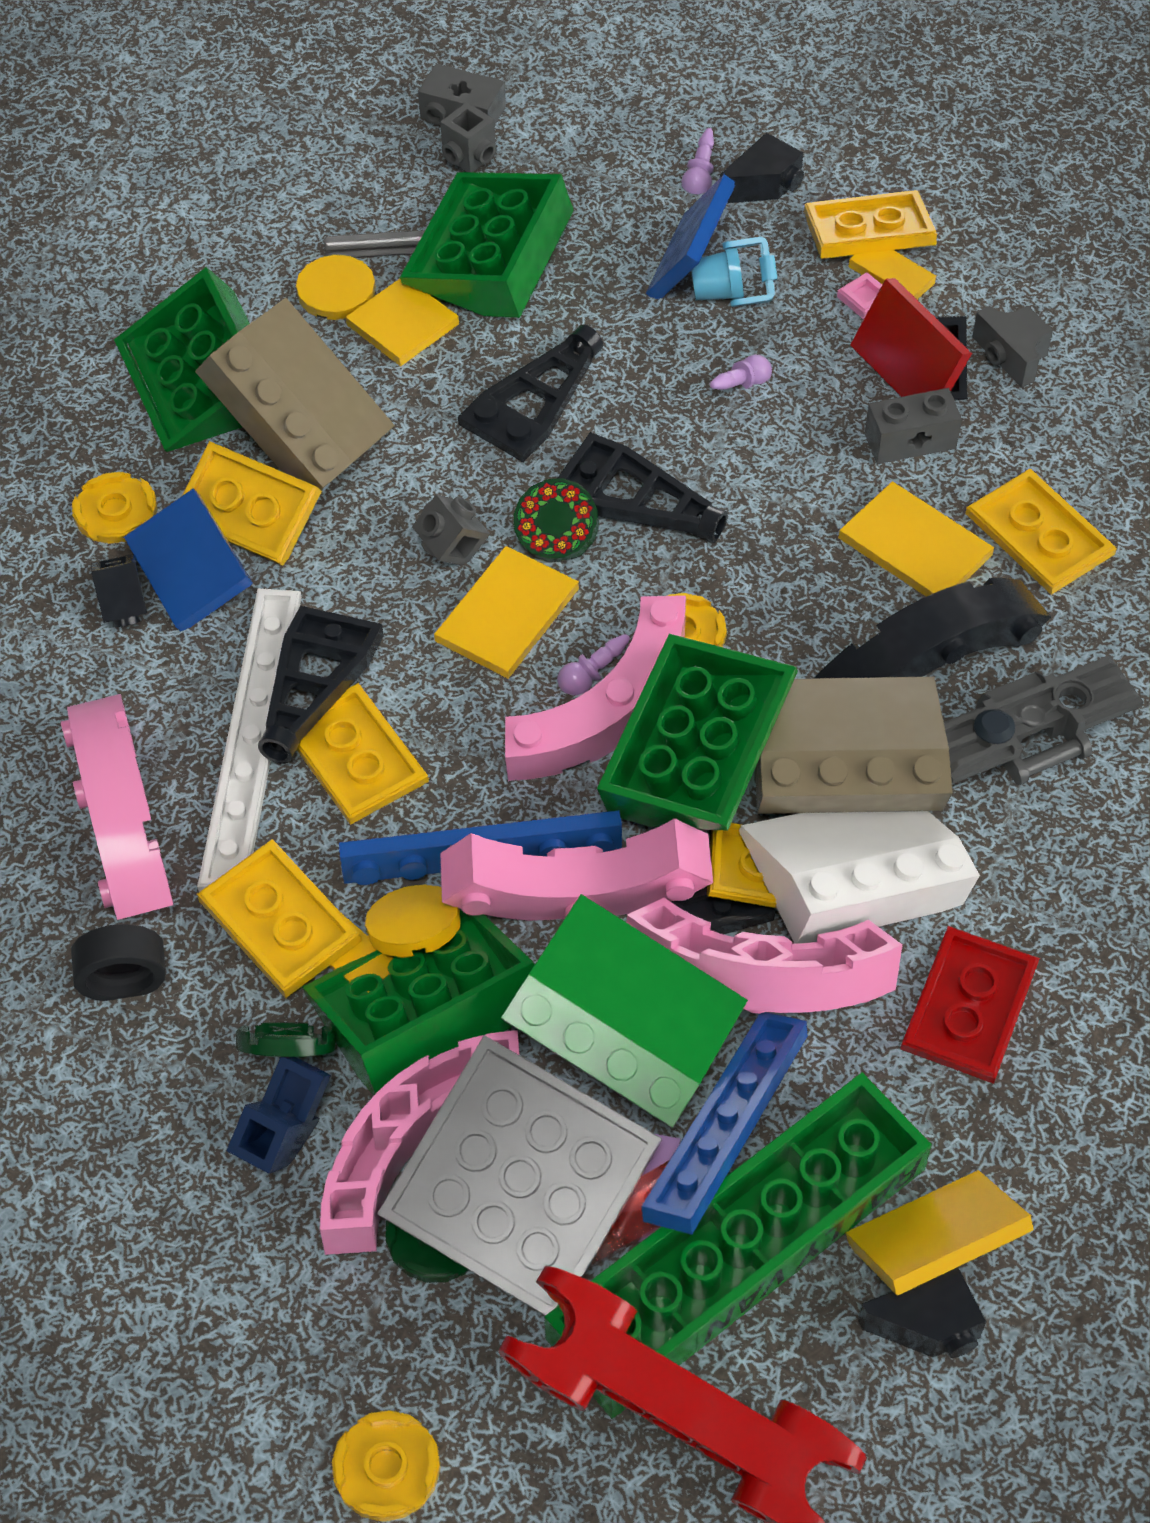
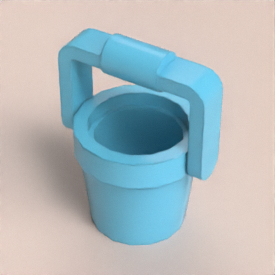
M764 237L722 243L724 252L702 257L699 264L691 270L696 300L732 299L730 301L731 307L770 302L775 295L773 281L778 280L775 256L769 254L768 242ZM760 245L761 257L759 258L762 282H765L766 295L744 298L737 248Z

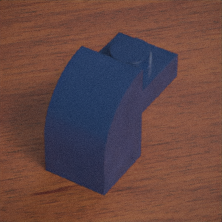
M280 1057L262 1101L245 1105L226 1151L268 1174L287 1167L293 1162L319 1122L320 1118L315 1116V1113L331 1075L297 1057Z

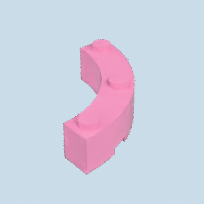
M686 596L641 597L637 627L625 654L611 672L589 691L574 700L546 711L505 717V761L508 781L536 779L561 774L564 769L579 765L588 760L592 763L615 750L669 633L685 637Z
M121 694L67 707L69 719L61 721V727L67 748L74 746L81 780L74 781L73 786L79 808L88 807L106 876V879L98 881L104 908L114 906L116 918L119 920L172 906V895L157 839L147 840L143 822L151 820L150 810Z
M674 818L648 832L627 838V847L603 852V849L597 846L554 848L547 853V856L523 855L522 846L493 841L471 833L440 853L442 903L458 907L468 915L484 914L506 919L536 921L565 919L581 894L615 916L632 913L662 898H666L670 902L687 900L696 891L713 883L708 834Z
M662 898L627 914L626 923L746 998L748 1002L743 1009L751 1013H807L833 1010L867 1003L896 990L902 944L870 920L838 931L818 934L817 942L792 944V941L785 936L741 932L731 937L711 931V922L684 911L666 898Z
M518 1030L485 1034V1036L519 1055ZM484 1035L460 1041L457 1048L443 1052L429 1059L428 1055L418 1060L383 1086L359 1112L341 1141L342 1147L335 1159L332 1170L328 1172L325 1182L320 1216V1233L325 1255L377 1251V1232L380 1216L377 1213L386 1200V1196L404 1164L413 1155Z

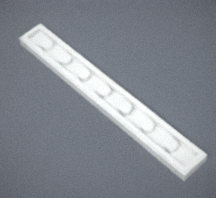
M257 589L197 886L199 892L254 852L271 762L260 753L258 743L266 730V721L283 637L300 607L301 591Z

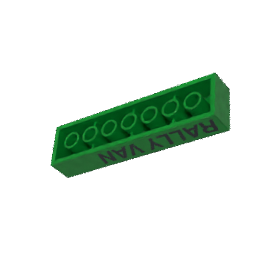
M861 1072L727 1175L692 1235L660 1227L591 1281L622 1298L637 1310L626 1334L680 1366L842 1237L847 1231L926 1169L932 1144L871 1080ZM559 1305L544 1316L545 1339L551 1347L562 1337L565 1327L564 1314ZM595 1391L594 1399L611 1419L626 1409V1407L601 1392Z

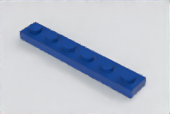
M618 810L339 843L344 884L370 885L382 879L403 877L415 880L426 874L441 873L440 853L471 833L493 841L522 846L523 855L547 856V853L554 848L597 846L603 849V852L622 848V823Z
M769 1012L758 1015L642 1205L643 1222L693 1234L808 1036L807 1021Z

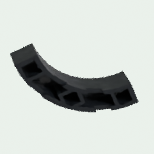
M993 577L989 578L983 586L975 588L970 582H964L926 596L876 625L881 631L861 647L851 643L813 679L924 677L933 670L945 664H953L965 655L976 651L1000 646L1019 647L1029 644L1041 634L1042 626L1051 618V615L1021 580Z

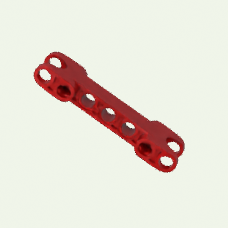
M544 1266L536 1283L560 1306L564 1314L565 1327L562 1337L554 1346L544 1348L523 1342L511 1336H506L498 1350L500 1356L527 1380L565 1404L585 1411L597 1390L741 1476L742 1478L731 1501L737 1507L763 1523H825L820 1515L810 1507L806 1499L805 1483L808 1474L814 1466L821 1462L859 1474L867 1459L866 1454L848 1437L830 1423L801 1406L786 1400H780L769 1420L626 1334L637 1313V1310L632 1305L602 1286L556 1267Z

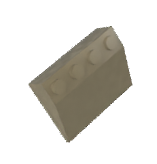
M284 298L240 330L209 355L195 371L281 472L317 486L320 490L327 486L395 426L287 298Z
M935 677L794 679L755 768L757 814L943 811L953 792L949 746Z

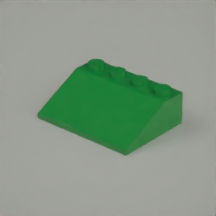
M457 172L400 275L402 284L483 316L520 318L574 211L562 174Z
M207 267L114 339L166 452L242 428V425L195 372L209 355L250 324L234 290Z
M669 633L597 787L607 812L619 810L622 819L649 827H659L675 818L696 829L728 831L797 675V667Z
M581 894L504 1012L501 1020L652 1117L673 1128L699 1087L748 1000Z
M460 909V928L448 943L426 953L425 948L413 950L414 956L401 958L392 956L393 959L388 964L389 975L383 980L376 974H364L350 982L344 978V975L382 954L376 950L302 987L306 997L324 1025L336 1032V1044L357 1077L373 1096L397 1074L428 1055L429 1059L443 1052L457 1048L458 1042L465 1039L504 1032L512 1027L501 1020V1017L535 964L484 914L468 915Z

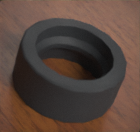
M131 924L103 926L90 930L78 937L71 946L74 988L81 995L93 1000L109 1001L147 995L157 990L166 979L163 940L155 931L144 926Z

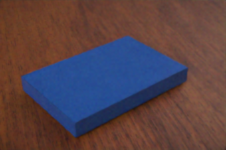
M724 174L683 214L645 293L651 298L662 299L699 264L735 187V182Z
M194 488L124 536L168 615L180 632L192 627L253 584L206 504Z

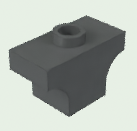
M1028 305L1014 312H1001L988 306L976 313L972 338L985 350L989 362L994 366L1000 365L1022 388L1035 381L1039 360L1048 356L1053 330Z

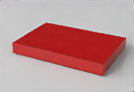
M896 278L885 279L850 344L901 397L949 388L951 391L972 355Z
M948 926L900 1050L994 1084L1040 958Z

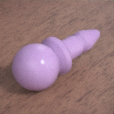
M707 128L699 139V147L697 148L695 159L688 161V170L682 177L681 184L683 189L692 194L705 193L712 186L710 174L713 173L714 166L710 163L714 138L711 128Z
M750 355L743 361L736 362L731 371L716 376L710 382V387L712 389L725 390L742 385L745 389H748L753 384L765 383L772 375L771 364L764 356Z
M624 634L613 638L605 644V647H601L594 652L590 659H586L581 654L578 662H571L563 666L557 677L559 688L570 695H580L587 692L591 688L593 680L599 681L602 678L598 670L603 669L614 657H618L630 640L629 636Z

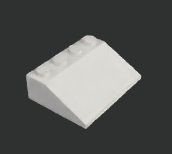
M928 811L798 813L741 825L739 829L759 873L763 875V881L769 893H772L776 899V907L794 944L816 942L818 934L852 927L866 920H870L880 927L958 907L965 903L980 876L959 837Z

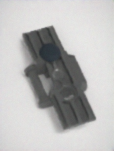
M1110 655L1057 677L1053 673L1044 676L1039 672H1035L982 693L977 702V709L944 722L949 746L952 784L1003 764L1016 785H1021L1028 782L1029 776L1077 756L1079 759L1087 758L1092 755V745L1084 730L1142 707L1143 700ZM1068 694L1075 695L1083 701L1084 706L1071 709L1064 706L1059 698ZM1041 730H1045L1050 739L1063 735L1067 740L1064 743L1022 759L1020 757L1023 748L1021 744L1022 739Z

